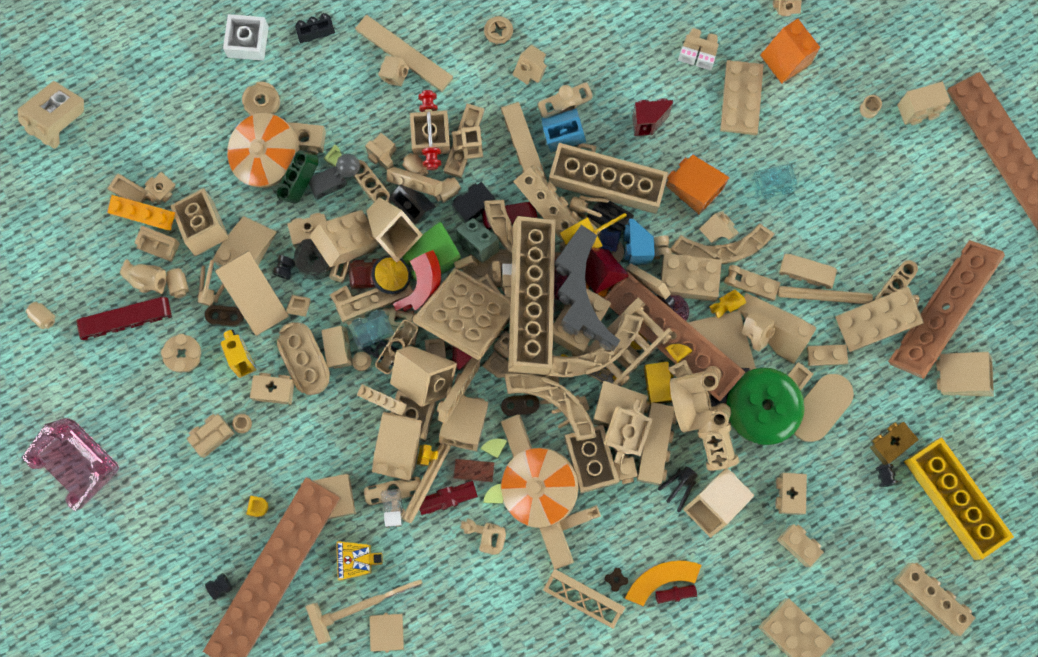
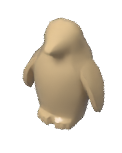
M126 259L120 269L121 276L132 287L139 289L140 292L147 293L154 290L159 294H163L167 281L166 271L161 267L145 264L132 265Z

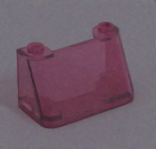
M69 418L45 424L21 457L32 469L45 467L70 492L66 496L65 501L68 507L74 511L82 509L119 471L118 464L74 420Z

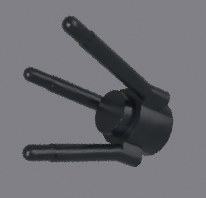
M685 466L683 470L679 469L676 474L659 486L658 490H662L675 479L678 480L679 485L666 500L667 503H670L683 486H688L677 509V512H681L693 486L696 484L695 479L698 475L691 468Z

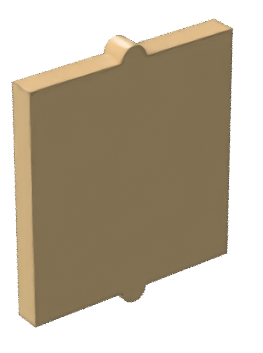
M384 613V615L370 616L371 651H385L388 653L389 650H404L403 614L388 615V613Z

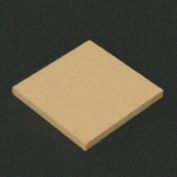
M454 268L414 316L413 323L475 359L480 360L510 321L511 299Z
M740 310L726 313L720 318L713 316L688 322L740 368L756 369L748 338L741 334L744 324ZM675 332L670 334L672 340L676 339L677 334Z

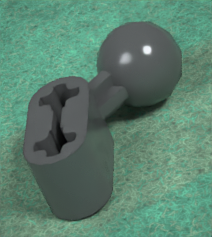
M347 153L341 155L335 167H331L311 178L309 186L315 199L322 198L344 188L347 185L345 177H352L358 173L360 162L355 155Z

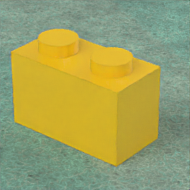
M668 362L646 364L644 366L650 404L652 402L658 404L672 402L670 379L674 375L668 369Z

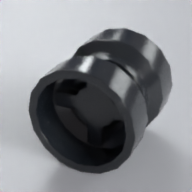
M279 255L277 258L278 264L274 267L272 274L290 280L292 276L291 270L295 267L296 261Z
M224 573L218 575L215 582L210 580L205 583V587L214 601L221 597V593H229L233 590Z

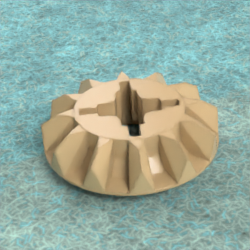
M496 16L486 22L484 34L489 42H493L496 45L505 44L506 41L511 39L513 26L507 18ZM496 25L499 29H504L501 36L498 33H493L496 31Z

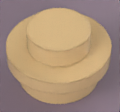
M358 352L353 356L352 364L356 370L365 371L371 366V357L366 352Z
M239 414L234 417L232 427L238 433H246L252 427V420L246 414Z

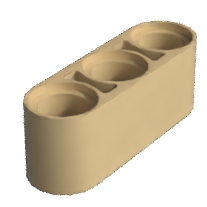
M359 160L360 168H363L364 171L353 176L373 203L379 197L385 196L387 197L385 201L391 204L390 194L368 165L364 161ZM370 182L376 183L372 188L366 187Z
M792 254L784 255L779 271L780 275L786 274L789 275V278L799 281L806 280L807 283L819 287L820 285L826 286V289L833 288L837 269L832 266Z
M911 260L904 261L895 270L874 300L906 288L918 272L917 264ZM903 267L908 268L910 270V274H906L903 270ZM892 282L898 283L899 289L894 288Z

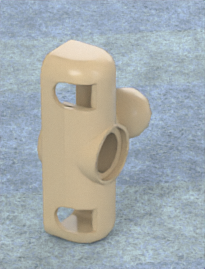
M587 82L573 88L569 85H563L557 94L540 101L538 109L543 118H549L575 109L577 106L592 99L591 89ZM581 88H584L586 97L583 99L579 93ZM548 102L552 103L554 108L549 113L545 107V104Z
M407 319L401 322L375 363L378 370L385 374L392 372L393 368L390 370L389 366L392 362L394 363L396 352L391 349V344L399 341L402 344V349L408 347L418 331L417 325ZM402 323H404L405 325L403 326L402 330H399ZM412 330H415L416 332L414 333V335L410 337L409 335L411 334ZM381 356H384L382 361L379 363L378 361L381 358Z
M415 476L411 478L415 479L414 481L408 482L407 480L400 479L367 486L364 489L365 501L368 505L391 501L393 507L391 512L400 511L401 520H403L405 509L400 507L399 499L413 497V495H410V491L417 490L421 479ZM392 485L399 488V492L395 496L388 493V488ZM379 498V502L371 503L372 499Z

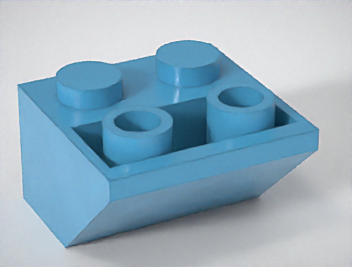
M577 108L541 119L551 153L557 151L559 143L575 146L586 142Z
M629 219L628 225H625V230L623 231L624 242H627L626 249H624L625 260H628V265H651L655 256L654 236L634 219Z

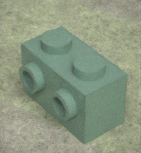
M474 218L456 229L457 243L480 262H485L499 252V238L497 235L491 233L481 222L479 223Z

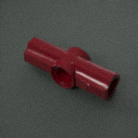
M473 481L455 487H446L436 491L434 494L425 496L419 508L421 515L430 514L441 509L447 510L449 507H456L459 503L477 498L478 495Z

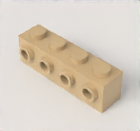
M533 165L513 182L543 219L556 220L555 233L563 240L560 232L578 223L581 219L575 211L571 212L567 207L569 204L565 198L558 196L555 192L557 190L550 181L547 182L544 179L543 171L538 166L535 167Z
M652 402L649 407L648 417L653 420L641 453L636 481L660 486L662 481L665 482L667 470H664L665 462H669L671 451L667 449L668 443L673 441L674 432L671 431V426L676 423V415L673 406Z
M908 563L893 581L954 636H961L975 620V617L971 614L972 610L964 604H959L955 600L956 596L952 592L941 588V583L936 578L929 577L924 573L925 569L920 564Z

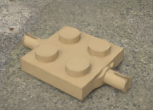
M635 398L632 409H623L617 406L615 408L603 444L611 446L618 451L614 460L617 464L622 465L625 454L641 456L653 420L640 413L642 400Z

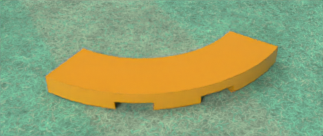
M670 561L656 565L636 579L628 590L625 599L644 606L651 593L666 583L686 581L695 584L702 565L690 561Z

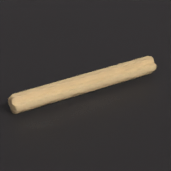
M780 286L778 289V297L857 304H867L873 301L871 293Z
M440 443L437 449V460H432L403 515L402 519L405 522H413L451 445Z

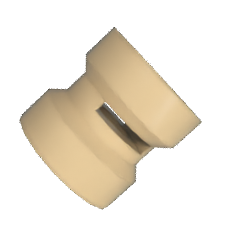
M876 95L867 96L859 108L861 115L865 118L875 117L882 107V101Z
M668 236L654 237V259H660V255L664 256L665 253L672 254V250L668 246L670 242Z

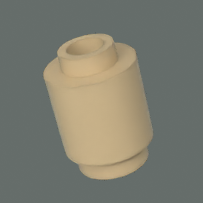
M410 153L404 157L402 165L406 171L422 176L429 174L427 168L423 167V161L418 154Z
M454 177L451 179L447 178L442 181V193L434 197L438 202L445 203L459 194L458 191L461 190V187Z
M177 268L167 271L166 281L170 295L175 298L186 296L189 288L182 269Z
M33 302L27 307L26 313L28 318L40 329H49L54 325L55 315L42 303Z

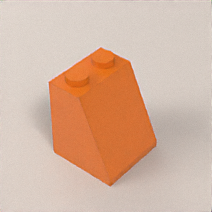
M796 19L782 28L760 56L782 84L810 66L820 46L801 21Z
M692 154L689 159L685 157L679 164L680 168L676 172L673 170L667 176L666 186L700 215L723 191L729 177Z

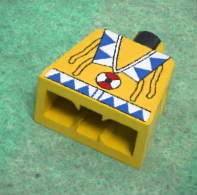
M234 330L224 332L225 340L221 341V346L228 365L233 372L241 378L256 371L257 369L242 338L236 335Z
M337 541L338 580L372 574L371 565L383 564L382 552L371 553V545Z

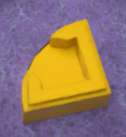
M671 344L665 347L677 363L692 352L688 346L683 344Z

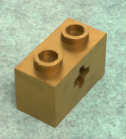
M904 421L899 424L894 422L887 428L888 433L884 436L879 434L872 440L874 444L870 446V449L884 465L890 464L919 440ZM894 438L896 441L894 442V445H891V439Z

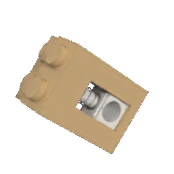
M53 81L17 109L18 121L25 127V131L29 135L35 136L45 145L55 149L60 144L59 132L84 112V99Z

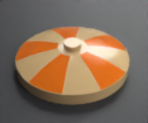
M271 113L251 115L240 122L231 134L227 148L229 166L234 175L247 185L256 188L275 186L282 181L295 153L299 151L298 138L292 126L277 115Z
M547 448L527 449L517 454L504 470L501 480L503 502L509 513L522 524L536 528L555 525L568 516L576 503L578 496L576 473L570 462L554 450Z

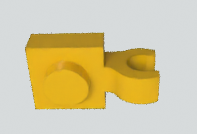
M420 445L417 465L427 466L432 460H437L438 451H431L432 446Z

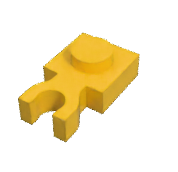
M734 289L719 298V303L712 304L709 308L712 314L715 313L716 317L720 318L726 311L731 313L746 303L744 296Z

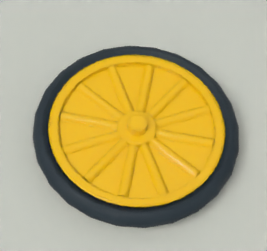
M390 255L379 258L374 263L371 277L374 285L380 291L386 294H398L408 287L411 280V272L408 264L403 259L395 262Z

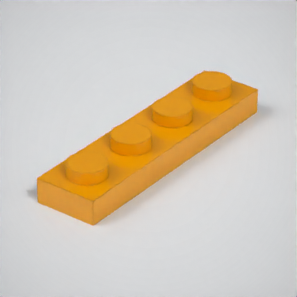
M111 195L107 211L109 214L170 231L175 216L173 211L116 195Z

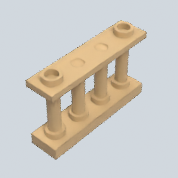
M639 298L623 313L643 317V322L659 338L650 345L638 333L634 340L644 352L636 359L626 349L622 356L631 365L623 373L613 362L606 366L617 378L613 382L615 385L621 384L623 386L630 379L629 375L661 343L664 345L672 338L670 334L673 331L668 328L664 332L644 312L643 306L645 303ZM623 313L607 328L612 334L617 329ZM595 340L583 353L585 354L598 348L600 342Z

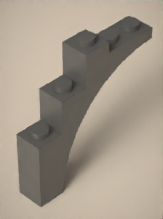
M581 225L554 264V268H556L560 275L568 276L559 289L557 296L562 303L572 306L562 319L560 325L570 335L574 334L577 336L580 330H582L587 338H594L600 342L601 347L614 352L621 340L608 331L598 319L586 291V261L598 235Z

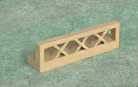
M556 569L553 570L543 591L613 629L626 608ZM554 578L562 583L563 591L555 593L548 589ZM564 584H566L567 586H569V587H571V588L565 589V585H564ZM577 590L581 600L576 602L570 601L567 591ZM565 593V597H566V598H564L563 596H561V595H559V594ZM582 594L588 596L589 598L583 599ZM595 600L599 610L588 611L584 601ZM582 602L583 607L577 605V603ZM600 604L606 607L601 609ZM611 609L617 612L612 623L604 619L603 610ZM600 612L601 617L597 616L594 613Z

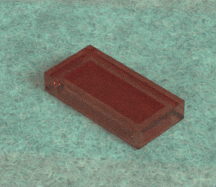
M455 460L454 479L493 482L494 462Z

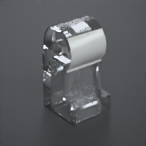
M401 489L383 490L381 492L386 528L402 527Z

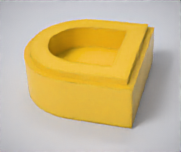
M250 495L246 515L264 516L269 508L268 502L264 498Z

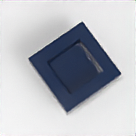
M606 228L601 230L599 240L602 247L600 248L616 252L621 232Z

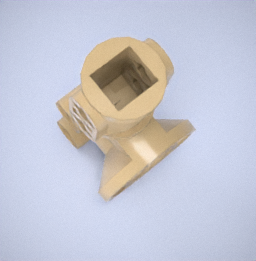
M709 366L703 372L670 379L671 398L679 427L683 433L698 430V436L703 440L708 459L706 467L710 471L726 469L740 462L738 455L734 453L729 434L731 431L730 423H728L731 415L730 407L724 403L711 407L708 391L714 390L721 378V371L716 366ZM707 376H713L715 380H709ZM717 414H722L724 418L718 417Z

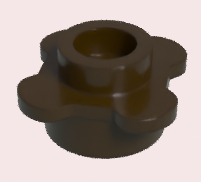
M615 568L611 574L605 575L604 578L605 582L611 585V590L614 592L619 591L622 585L628 584V578L623 576L620 568Z

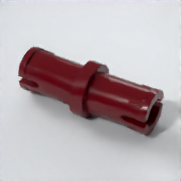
M694 584L679 588L673 586L672 589L655 591V597L658 604L669 601L680 602L682 599L697 597V589Z

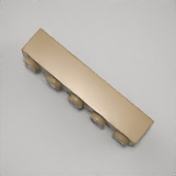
M396 167L387 170L388 182L404 185L433 196L442 193V181Z
M363 384L357 396L401 416L407 404Z

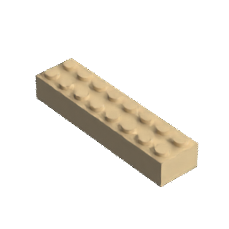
M517 216L513 224L508 372L547 375L552 369L556 220Z

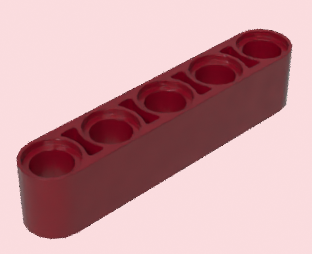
M159 297L77 319L76 323L80 340H88L89 337L104 336L108 332L123 331L127 327L142 326L146 322L161 321L165 317L169 319L172 317L168 297Z

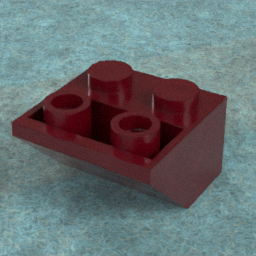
M661 98L657 101L640 100L635 102L632 114L634 136L653 135L669 117L673 100Z

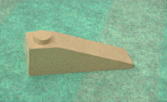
M746 293L744 295L746 303L737 310H740L741 315L745 319L755 311L774 320L773 328H775V331L768 344L777 355L794 364L814 334L816 327L791 313Z

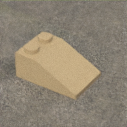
M243 216L228 234L229 239L221 243L212 260H214L217 266L221 267L249 250L259 266L277 232Z
M383 412L373 457L372 472L407 481L411 480L416 468L421 420Z

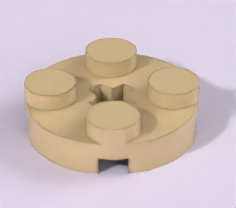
M257 82L255 85L245 89L242 103L250 116L257 113L275 114L280 106V97L273 85L267 82ZM264 97L265 103L259 104L257 99Z
M178 334L171 337L161 350L163 362L174 372L192 371L200 362L201 347L191 336ZM184 348H185V349H186V352H185V355H186V356H185L184 358H183V357H179V358H178V357H177V356H178V351H179V350H184Z

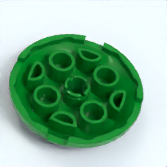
M756 368L744 373L729 391L726 401L731 410L729 421L732 427L741 437L758 445H774L787 440L798 430L804 416V399L798 385L787 374L772 368ZM763 401H768L771 404L770 410L763 408Z

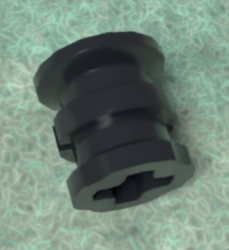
M893 464L882 465L876 468V471L879 472L878 480H881L879 487H888L899 483L898 480H895L896 473L892 470Z

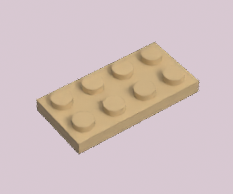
M727 60L720 131L749 135L758 134L764 64Z
M909 287L835 316L849 352L924 324Z

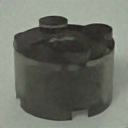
M311 239L303 240L296 248L294 262L305 278L318 281L330 275L332 267L328 265Z

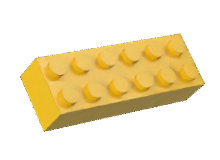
M942 437L932 441L903 461L974 560H983L1014 538Z

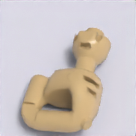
M467 518L466 522H461L460 529H464V534L474 532L482 534L479 551L492 555H497L502 551L506 538L504 527L488 522L485 526H480ZM496 533L498 538L496 546L493 547L492 536Z

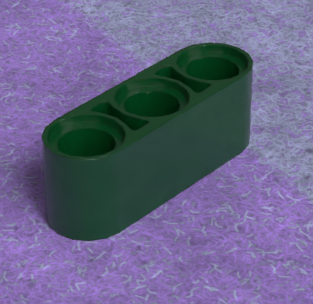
M304 151L295 153L277 189L276 195L279 200L293 204L301 200L318 166V157Z

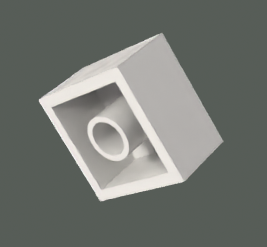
M228 14L223 50L228 58L264 61L269 28L265 17Z

